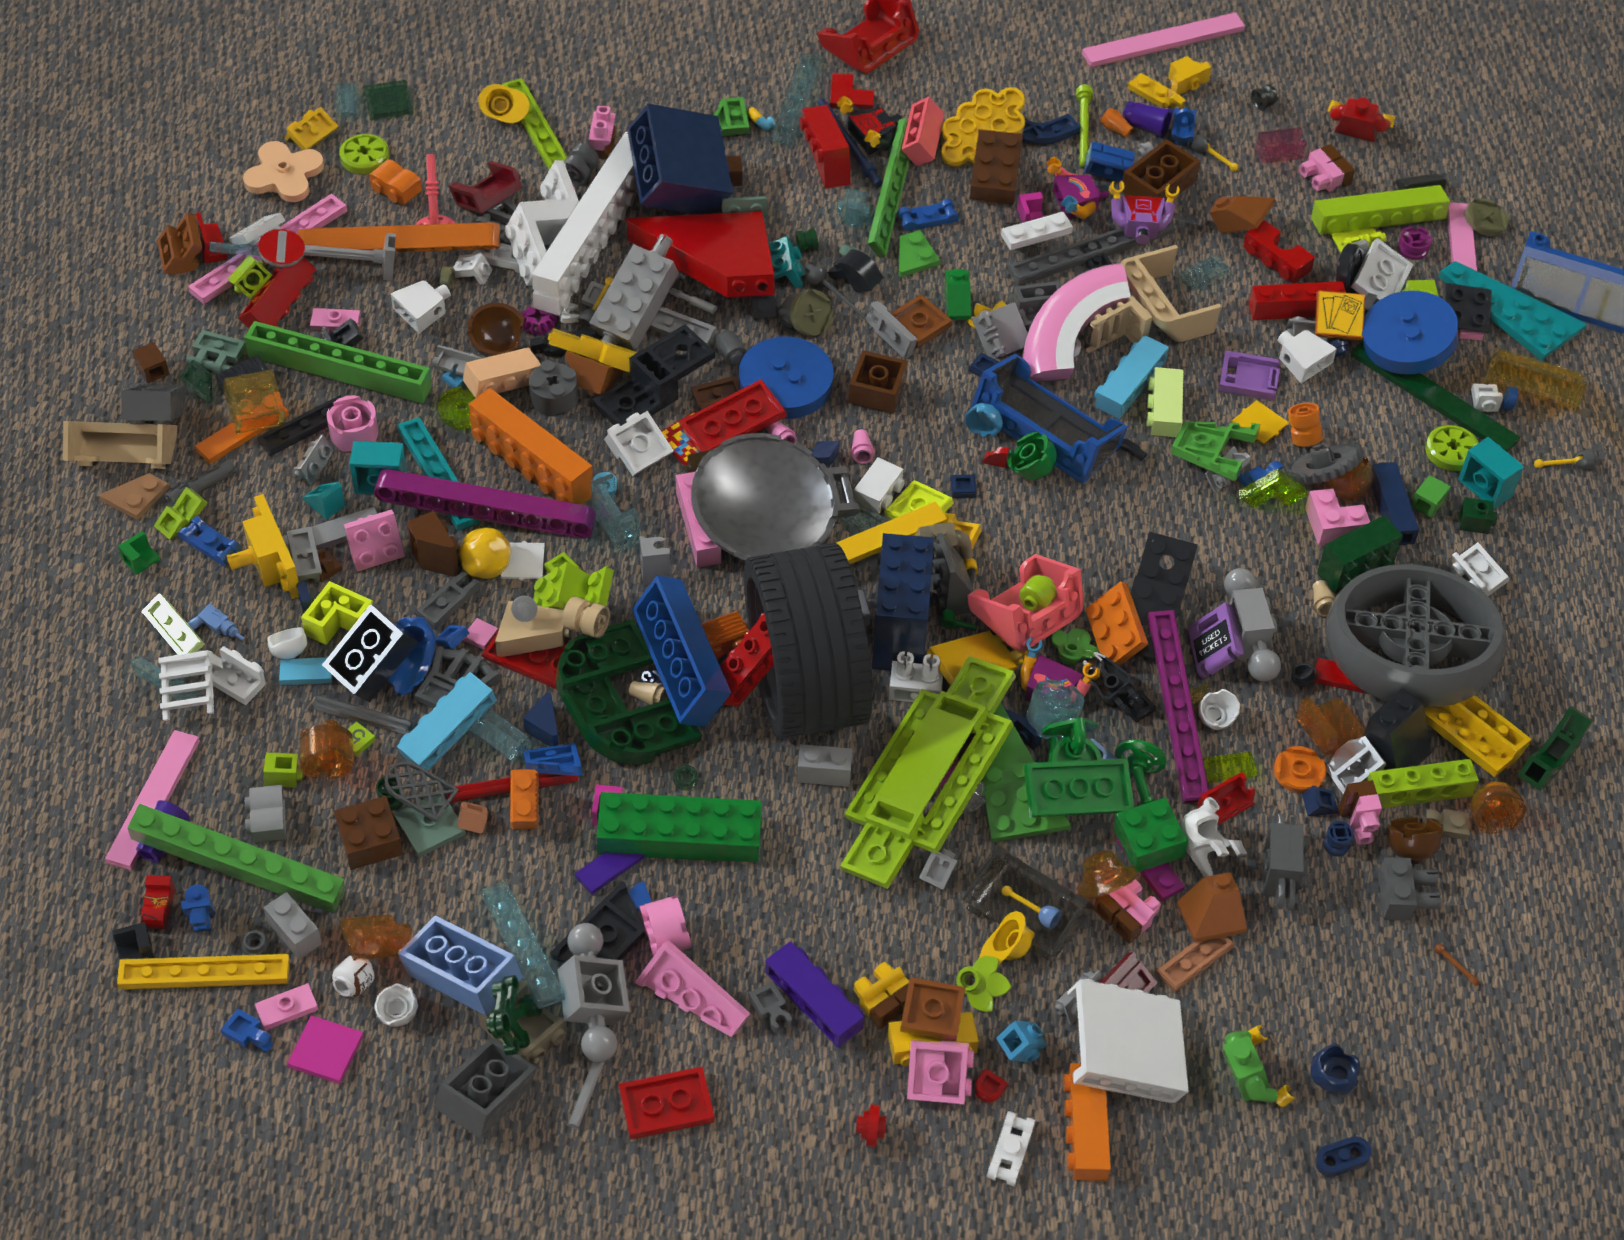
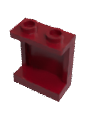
M490 161L487 163L491 172L490 176L472 187L455 182L449 188L457 206L482 214L523 188L519 172L514 167Z

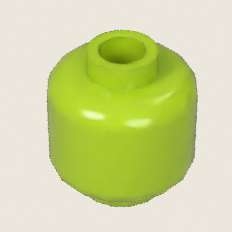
M1035 575L1021 588L1019 595L1026 609L1038 612L1056 599L1057 590L1051 578Z

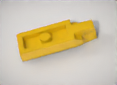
M1142 73L1138 74L1128 83L1127 89L1159 107L1184 108L1186 99Z

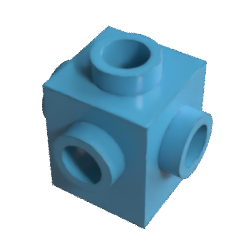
M1014 1021L996 1038L1010 1061L1033 1062L1048 1045L1043 1038L1042 1030L1034 1022Z

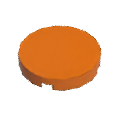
M1292 746L1286 748V751L1280 752L1273 767L1274 775L1278 782L1287 790L1296 793H1304L1313 785L1320 787L1327 773L1324 760L1320 759L1314 750L1303 746Z

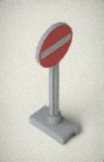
M275 229L266 232L260 238L258 251L265 262L277 267L295 265L304 255L373 261V263L382 264L383 280H393L396 234L386 233L383 250L374 249L369 251L305 245L302 238L293 231Z

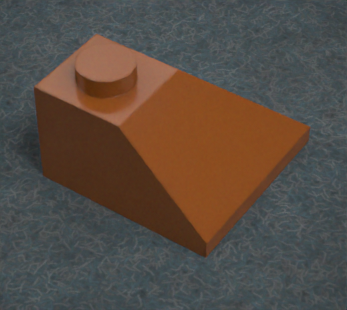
M1223 196L1215 201V205L1209 213L1221 233L1257 229L1276 203L1275 198Z
M566 351L565 354L570 368L576 371L578 386L586 389L585 393L597 397L611 389L624 371L571 351Z
M1230 872L1204 877L1177 901L1179 911L1194 942L1247 933L1240 890Z

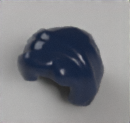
M1334 1043L1326 1046L1313 1056L1310 1074L1314 1083L1330 1094L1347 1095L1359 1084L1357 1076L1360 1072V1061L1357 1056L1344 1053V1049L1339 1044Z

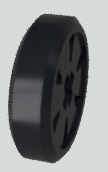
M1348 243L1343 248L1339 257L1336 282H1343L1346 293L1354 291L1351 285L1363 262V252L1359 244Z

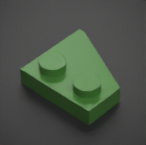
M921 230L900 236L899 277L940 265V259Z

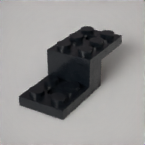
M684 324L629 357L630 377L594 398L593 406L613 425L618 423L620 426L627 423L626 419L637 412L641 415L648 411L652 416L679 399L678 380L714 359L715 351ZM679 350L687 351L685 354H678L676 352ZM623 403L632 404L630 407L621 406Z
M1149 532L1137 576L1135 575L1131 589V596L1142 625L1149 624V612L1174 610L1175 618L1177 619L1198 544ZM1164 556L1172 557L1174 559V566L1170 569L1162 568L1160 566L1161 558ZM1152 637L1146 638L1148 645L1136 653V655L1156 660Z

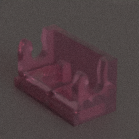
M1301 127L1259 132L1255 149L1261 163L1303 159L1306 141L1301 140Z

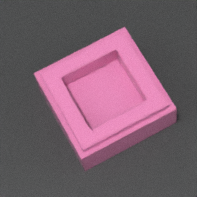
M476 618L468 629L469 634L463 641L485 650L497 633L498 628Z

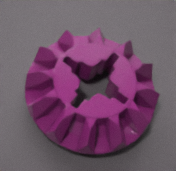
M530 306L527 307L526 311H521V314L524 316L522 329L527 333L534 335L546 334L557 324V316L555 314ZM537 314H539L541 320H539L540 323H537Z

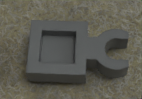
M773 981L748 994V998L761 1020L770 1017V1027L774 1033L779 1032V1026L776 1023L779 1020L785 1021L788 1027L791 1026V1015L784 1011L787 1003Z

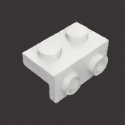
M1478 542L1460 556L1457 552L1452 554L1455 562L1452 566L1460 576L1465 574L1469 578V582L1477 586L1487 596H1490L1510 581L1507 574Z
M223 646L219 650L223 661V669L212 670L213 686L242 704L247 705L266 685L264 671L256 662L251 663L244 659L236 650L231 651Z

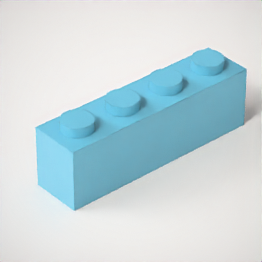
M1146 335L1139 342H1134L1128 356L1121 358L1118 368L1115 371L1112 370L1107 377L1106 383L1099 385L1094 395L1096 398L1095 407L1120 419L1147 386L1149 376L1153 377L1155 367L1161 368L1166 362L1169 347Z
M471 672L465 677H461L456 682L454 689L448 695L441 697L436 707L429 714L422 716L418 725L401 738L397 748L402 757L427 771L430 770L497 701L493 690Z

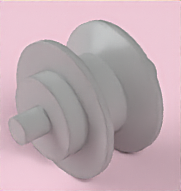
M529 596L517 597L511 606L513 616L521 622H528L534 619L538 610L536 602Z

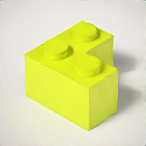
M329 581L301 617L305 635L327 645L340 627L350 631L366 609L373 605V600Z

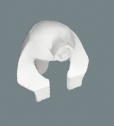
M1212 797L1206 798L1204 805L1187 813L1180 822V827L1187 839L1186 851L1203 877L1213 876L1212 868L1207 859L1208 853L1215 851L1218 856L1225 857L1229 854L1227 848L1232 847L1237 857L1247 854L1242 841L1226 839L1217 831L1219 816L1215 812L1219 810V805Z

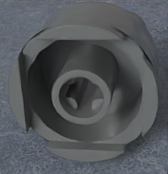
M545 360L531 373L529 377L530 400L536 411L547 416H557L560 413L570 412L576 406L578 390L576 371L561 363Z

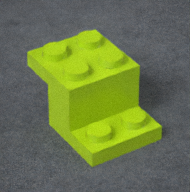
M567 561L536 581L533 600L537 606L564 610L567 602L576 596L590 601L591 605L594 602L607 607L614 570L605 566L589 575Z

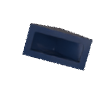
M551 692L545 693L523 717L524 731L548 746L559 745L552 695Z

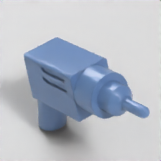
M208 604L198 616L187 622L193 630L204 624L218 635L224 634L226 637H238L240 640H244V637L238 633L237 625L211 604Z

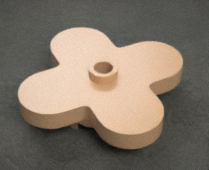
M267 142L258 150L261 164L248 169L243 175V181L246 190L251 193L274 192L278 193L287 202H298L305 199L309 194L308 178L322 172L324 168L323 156L318 151L312 149L291 153L282 142Z

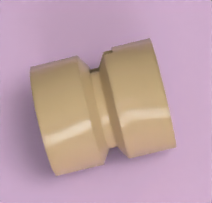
M574 596L567 602L564 608L562 624L567 629L576 632L582 631L585 635L600 638L608 627L610 610L604 605L594 602L591 605L590 601Z

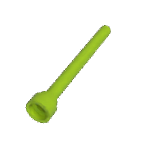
M1084 84L1076 89V99L1080 103V166L1085 168L1089 145V103L1093 99V88L1090 85Z

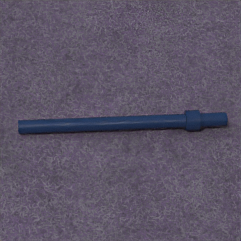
M824 98L819 99L817 102L819 106L828 105L850 147L851 153L862 167L861 171L865 177H869L876 188L882 186L883 182L878 176L877 169L873 163L868 162Z

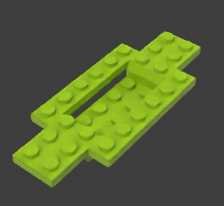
M969 656L947 692L941 691L940 694L921 689L845 812L848 820L861 824L864 828L840 865L844 872L888 889L914 845L938 854L1014 727L1012 720L994 714L1016 678L1014 671ZM970 733L976 734L924 818V809Z

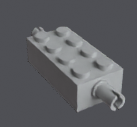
M660 234L652 251L634 244L631 247L589 322L595 334L603 337L602 341L614 345L618 343L631 350H637L679 274L674 261L665 258L668 249L673 244V240L670 237L666 236L664 238L665 235Z

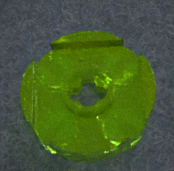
M463 386L451 388L441 395L438 413L440 419L446 425L453 427L455 430L471 427L469 403L475 399L471 391L463 390ZM461 405L462 407H466V408L461 410V409H458V406Z

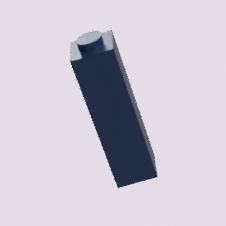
M1381 462L1373 464L1369 481L1381 517L1385 515L1403 535L1400 545L1415 544L1419 528L1397 463Z

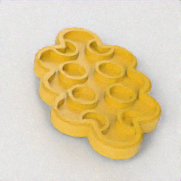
M1013 87L1005 88L999 93L991 89H981L973 95L972 102H965L959 105L956 116L946 119L942 125V137L946 141L941 150L942 160L950 166H961L968 161L974 164L979 129L1021 134L1025 126V119L1021 114L1025 106V96L1022 91Z

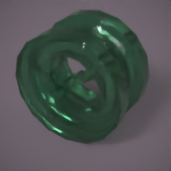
M681 765L675 769L674 784L681 790H690L696 786L697 771L693 766ZM687 774L690 775V779L686 778L685 781L681 780V776L685 777Z

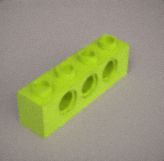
M1471 759L1369 772L1367 781L1373 780L1382 809L1472 797L1479 781Z

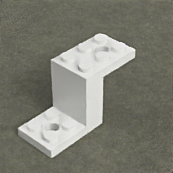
M563 160L554 161L540 186L541 195L545 200L520 202L505 227L506 237L510 240L513 256L517 259L521 277L524 278L526 286L533 285L532 273L547 252L545 245L553 243L579 203Z

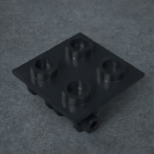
M1446 283L1445 301L1455 311L1458 329L1489 333L1491 289Z

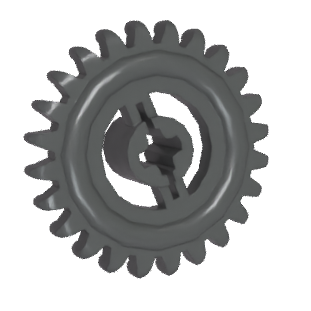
M1339 438L1337 446H1335L1333 439L1330 440L1331 445L1321 441V444L1312 445L1310 453L1303 448L1304 456H1300L1298 452H1295L1296 460L1290 456L1289 461H1286L1284 466L1285 474L1289 480L1298 484L1326 482L1329 479L1338 478L1339 475L1343 476L1346 472H1350L1354 467H1357L1363 459L1364 451L1359 442L1353 440L1351 443L1349 438L1346 440V445Z

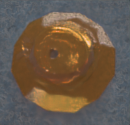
M1100 851L1092 854L1083 862V879L1076 887L1080 898L1089 900L1101 897L1132 883L1138 877L1135 867L1124 865L1113 851Z

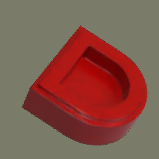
M985 1068L975 1082L974 1091L980 1100L994 1102L1002 1096L1009 1083Z

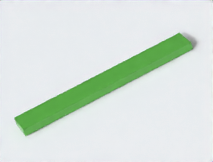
M906 118L900 119L898 122L867 243L880 258L886 257L910 162V159L901 150L908 123Z

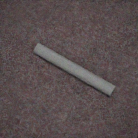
M592 1062L569 1120V1127L579 1129L604 1062Z

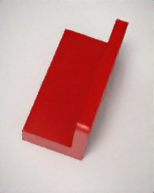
M195 212L197 225L199 226V235L202 241L201 254L204 263L227 260L228 254L218 223L204 224L201 213Z

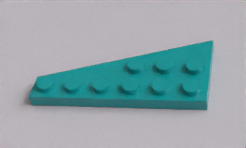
M1457 261L1442 269L1438 275L1445 283L1491 289L1490 320L1541 361L1574 338L1587 326V323Z

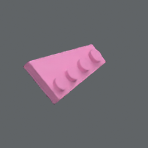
M669 940L662 944L634 982L641 987L646 986L655 991V995L663 999L668 998L677 1003L680 1009L686 1012L691 1011L700 1016L702 1021L730 1037L739 1031L751 1015Z

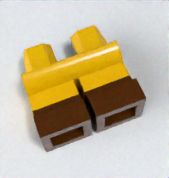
M883 962L874 970V976L878 979L876 983L872 984L866 977H861L854 983V991L860 998L859 1006L879 1030L896 1019L899 1013L900 1015L903 1014L909 980L904 976L900 967L893 969L886 962Z

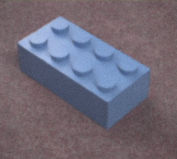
M436 915L398 952L407 975L485 1016L496 1006V999L492 994V984L503 981L505 976L515 975L518 982L523 978L515 955Z

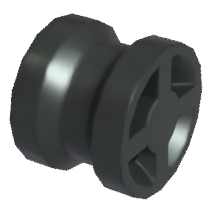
M1265 84L1261 89L1256 88L1251 91V101L1259 110L1264 109L1267 105H1274L1277 102V92L1271 84Z

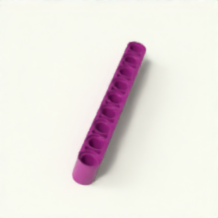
M390 469L380 472L374 490V496L385 503L583 539L591 536L596 517L594 509L585 505Z

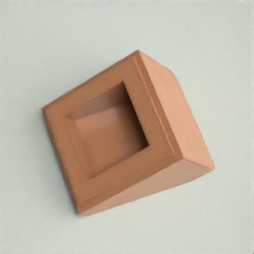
M464 801L461 802L457 822L458 828L483 833L488 817L487 808Z

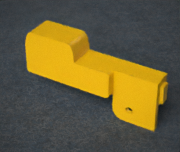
M555 328L548 335L550 345L598 360L603 364L630 372L629 357L637 353L584 334L578 337Z

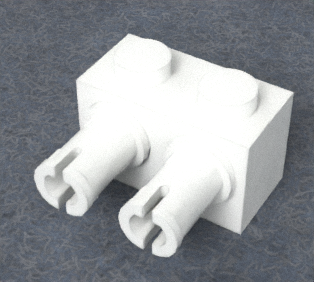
M905 651L900 652L897 656V661H892L889 700L914 702L921 689L940 694L943 675L938 670L939 657L933 654V659H930L931 654H927L923 658V664L913 663L914 656L912 653L907 652V657H905Z

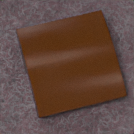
M737 376L691 387V393L699 411L741 390Z

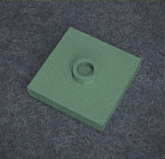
M441 795L431 796L433 804L443 803ZM428 798L419 801L421 806L430 805ZM450 804L437 822L411 807L394 813V819L418 858L466 835V830L458 828V817ZM442 807L435 808L436 815L439 813ZM425 809L427 812L432 814L431 809Z

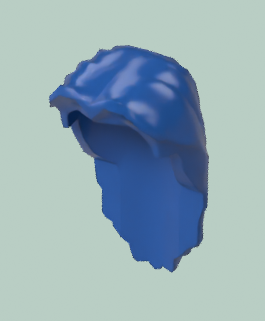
M404 617L396 622L418 641L416 646L388 679V682L394 687V692L396 694L400 693L403 697L407 693H411L420 682H423L434 658L435 633L424 617Z

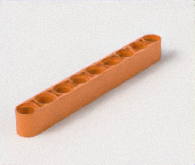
M492 222L310 228L298 230V235L302 238L304 244L311 246L369 251L374 249L383 250L386 233H395V253L500 248V224Z

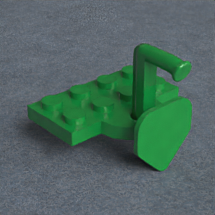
M1080 717L1049 724L1042 729V734L1048 736L1049 762L1026 763L1023 765L1030 818L1115 814L1134 808L1128 758L1103 760L1098 747L1093 741L1086 738V733L1092 732L1098 727L1097 722ZM1059 735H1063L1062 740H1060Z

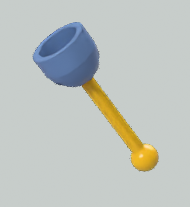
M1010 886L1002 888L1001 892L1004 896H1011L1039 913V920L1043 926L1052 930L1059 923L1062 916L1061 910L1050 905L1040 908L1013 892Z

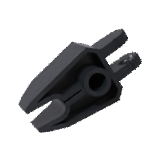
M1094 652V656L1102 665L1099 678L1091 681L1108 706H1118L1126 716H1129L1132 712L1128 705L1122 702L1130 695L1131 699L1139 706L1144 703L1135 692V681L1130 674L1107 656ZM1091 667L1088 671V675L1094 674L1096 669H1093Z

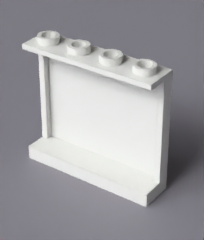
M1080 979L1068 991L1069 996L1077 997L1081 1066L1073 1072L1074 1084L1168 1103H1176L1188 1093L1180 1000L1168 998L1166 995L1144 993L1142 990L1120 988L1115 984L1097 983L1091 979Z

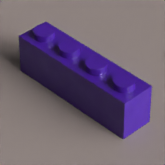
M790 941L765 960V973L837 1048L863 1029L864 1013L857 1004L850 1003L843 990L838 985H833L827 979V975L821 967H815L809 961L808 955L802 948H797Z

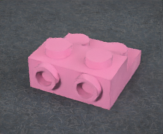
M912 1040L907 1099L964 1104L965 1096H971L972 1079H967V1068H973L974 1051L969 1050V1043L950 1041L937 1043Z

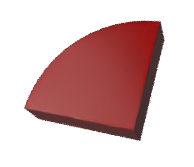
M998 447L997 450L987 452L984 456L983 464L1006 468L1009 447Z

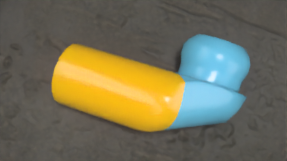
M756 108L748 109V117L764 131H770L771 128L776 126L773 117L769 116L765 119Z

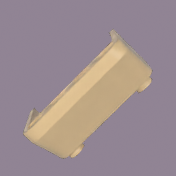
M1176 245L1124 259L1121 264L1126 272L1129 289L1140 304L1149 310L1152 321L1172 340L1184 342L1215 332L1222 308L1220 304L1179 315L1155 281V278L1172 273L1178 250Z
M63 421V461H77V466H92L93 461L151 463V468L166 469V464H171L177 437V425H133L130 423Z

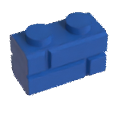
M1092 141L1086 155L1084 173L1120 182L1123 180L1124 171L1134 164L1135 152Z

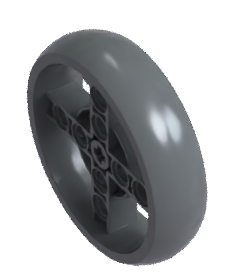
M1398 564L1383 566L1362 573L1347 583L1337 594L1326 619V639L1331 656L1338 668L1360 689L1385 701H1389L1401 689H1405L1423 703L1424 708L1444 707L1463 702L1480 693L1492 682L1506 656V629L1503 619L1492 600L1477 586L1464 578L1433 567ZM1403 602V604L1390 608L1385 614L1361 611L1377 604ZM1439 610L1451 614L1452 616L1458 618L1465 624L1451 622L1448 619V617ZM1365 646L1381 648L1387 656L1402 665L1378 656ZM1447 656L1474 659L1457 667L1429 669V666L1442 662Z

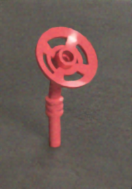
M426 154L427 181H425V184L428 186L425 189L428 190L426 195H428L429 216L420 219L415 225L456 224L451 218L438 214L437 195L439 191L437 190L439 186L437 184H439V181L436 179L435 154Z

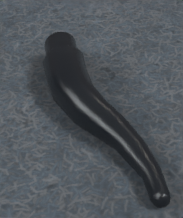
M1115 439L1110 440V442L1118 444V441ZM1123 439L1119 448L1135 456L1140 461L1146 458L1147 453L1139 445L1129 439Z

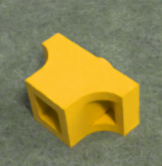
M1189 56L1172 62L1168 79L1172 81L1171 90L1179 95L1189 90H1196L1200 85L1209 82L1212 66L1208 62H1195Z

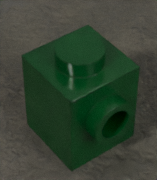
M1464 497L1459 511V530L1489 534L1491 526H1495L1498 514L1494 511V501Z

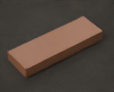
M1227 936L1193 942L1156 970V975L1175 993L1234 948L1235 944Z

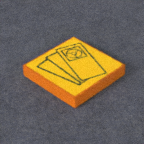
M1318 290L1315 335L1318 337L1362 341L1365 294Z

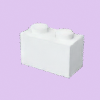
M878 457L855 487V502L858 503L859 507L879 515L883 509H887L892 503L895 492L900 493L905 483V480H903V468Z

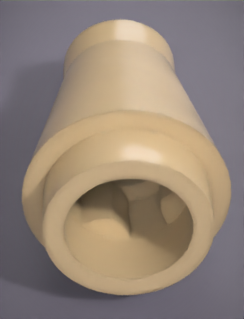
M1318 580L1312 586L1314 591V610L1320 616L1327 617L1335 595L1328 587L1326 581Z
M633 681L629 688L630 696L636 697L648 705L669 698L663 683Z

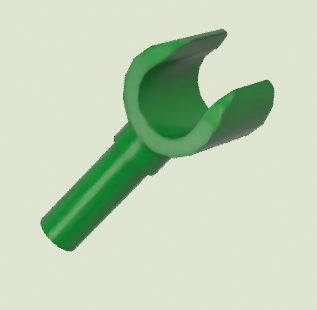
M943 611V617H941L943 628L961 627L975 631L976 625L955 619L954 611Z

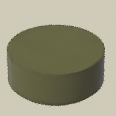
M444 266L441 272L440 286L444 284L450 290L455 280V269Z

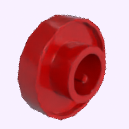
M870 1104V1111L864 1110L863 1116H857L856 1133H861V1139L866 1140V1147L876 1148L877 1138L884 1139L886 1116L879 1115L880 1105Z

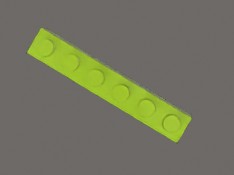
M1441 185L1314 200L1311 219L1320 235L1442 220L1447 218L1450 199Z

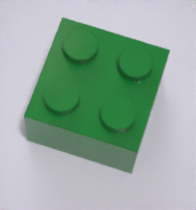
M1166 797L1116 813L1114 831L1135 873L1185 857L1187 839Z

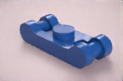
M945 199L939 204L911 209L909 207H901L897 211L899 219L902 220L904 231L949 224L959 220V215L954 210L955 206L951 199Z
M195 516L190 521V525L187 528L183 527L178 532L180 539L223 567L228 564L227 555L243 551L237 541H231L206 525L198 516ZM197 531L201 533L198 537L194 536Z

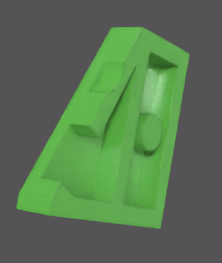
M744 98L721 99L718 110L714 115L719 118L722 136L749 134V122Z

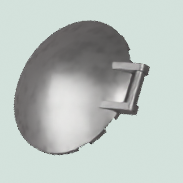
M750 433L735 436L721 442L720 446L713 451H709L699 463L691 487L692 508L699 525L706 535L724 551L743 560L753 556L819 546L828 538L835 525L836 518L854 516L860 512L859 505L854 500L849 480L851 476L849 468L845 466L827 468L805 446L798 442L793 444L783 440L779 435ZM835 481H840L845 500L843 504L840 503Z

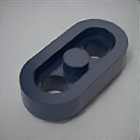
M1353 1136L1322 1147L1316 1156L1315 1165L1321 1174L1327 1177H1335L1365 1166L1370 1159L1372 1149L1365 1139ZM1351 1151H1357L1360 1157L1352 1156ZM1325 1160L1333 1161L1334 1166L1326 1165Z

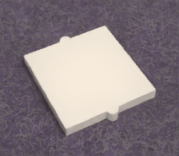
M526 541L510 543L511 559L508 567L501 574V579H519L523 581L524 579H539L543 577L545 543H527Z

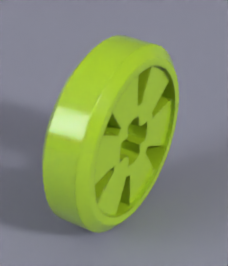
M359 134L350 137L341 145L339 152L343 167L352 173L361 175L372 173L386 160H389L390 157L389 148L385 140L373 134Z
M1444 425L1435 428L1429 434L1425 451L1430 461L1439 468L1448 471H1461L1468 450L1479 442L1465 428L1455 425Z

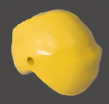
M479 528L465 536L459 548L458 556L463 570L470 576L492 579L501 575L508 567L511 559V546L508 539L499 530Z

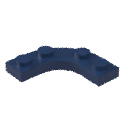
M1069 114L1043 123L1025 119L1024 130L1021 133L1023 134L1022 142L1040 145L1056 143L1079 134L1081 126Z

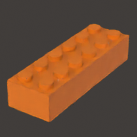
M491 388L469 403V418L473 438L477 442L482 441L486 444L494 455L499 454L503 457L508 466L511 468L516 467L522 472L526 480L534 481L538 484L543 493L551 494L558 501L583 505L594 496L592 465Z

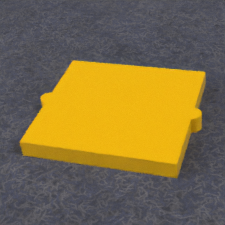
M1258 400L1248 408H1243L1242 412L1232 420V423H1239V427H1251V423L1260 424V431L1256 440L1263 445L1274 436L1277 437L1279 432L1289 424L1288 421Z

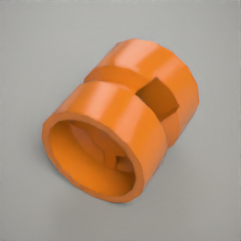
M1300 403L1289 408L1288 417L1292 426L1290 431L1293 444L1305 447L1320 443L1323 440L1322 425L1319 423V406L1314 403Z

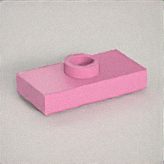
M313 308L310 329L311 331H322L321 329L326 326L331 331H334L350 318L359 327L360 310Z
M308 983L255 1003L265 1031L318 1010Z

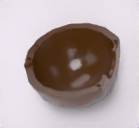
M491 302L481 305L472 312L467 322V335L471 345L481 355L486 357L518 350L524 316L516 308L505 303Z

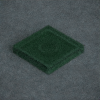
M407 80L363 86L370 120L413 114Z

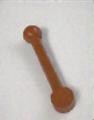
M1443 944L1435 945L1434 951L1437 954H1442L1472 984L1477 986L1480 983L1477 977L1467 971L1445 951Z

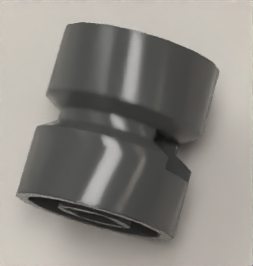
M584 143L576 144L564 160L571 182L576 185H583L599 162V156L591 146Z

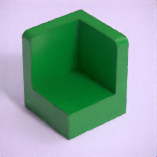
M143 531L118 546L122 561L136 575L160 560V556L149 546L147 535Z

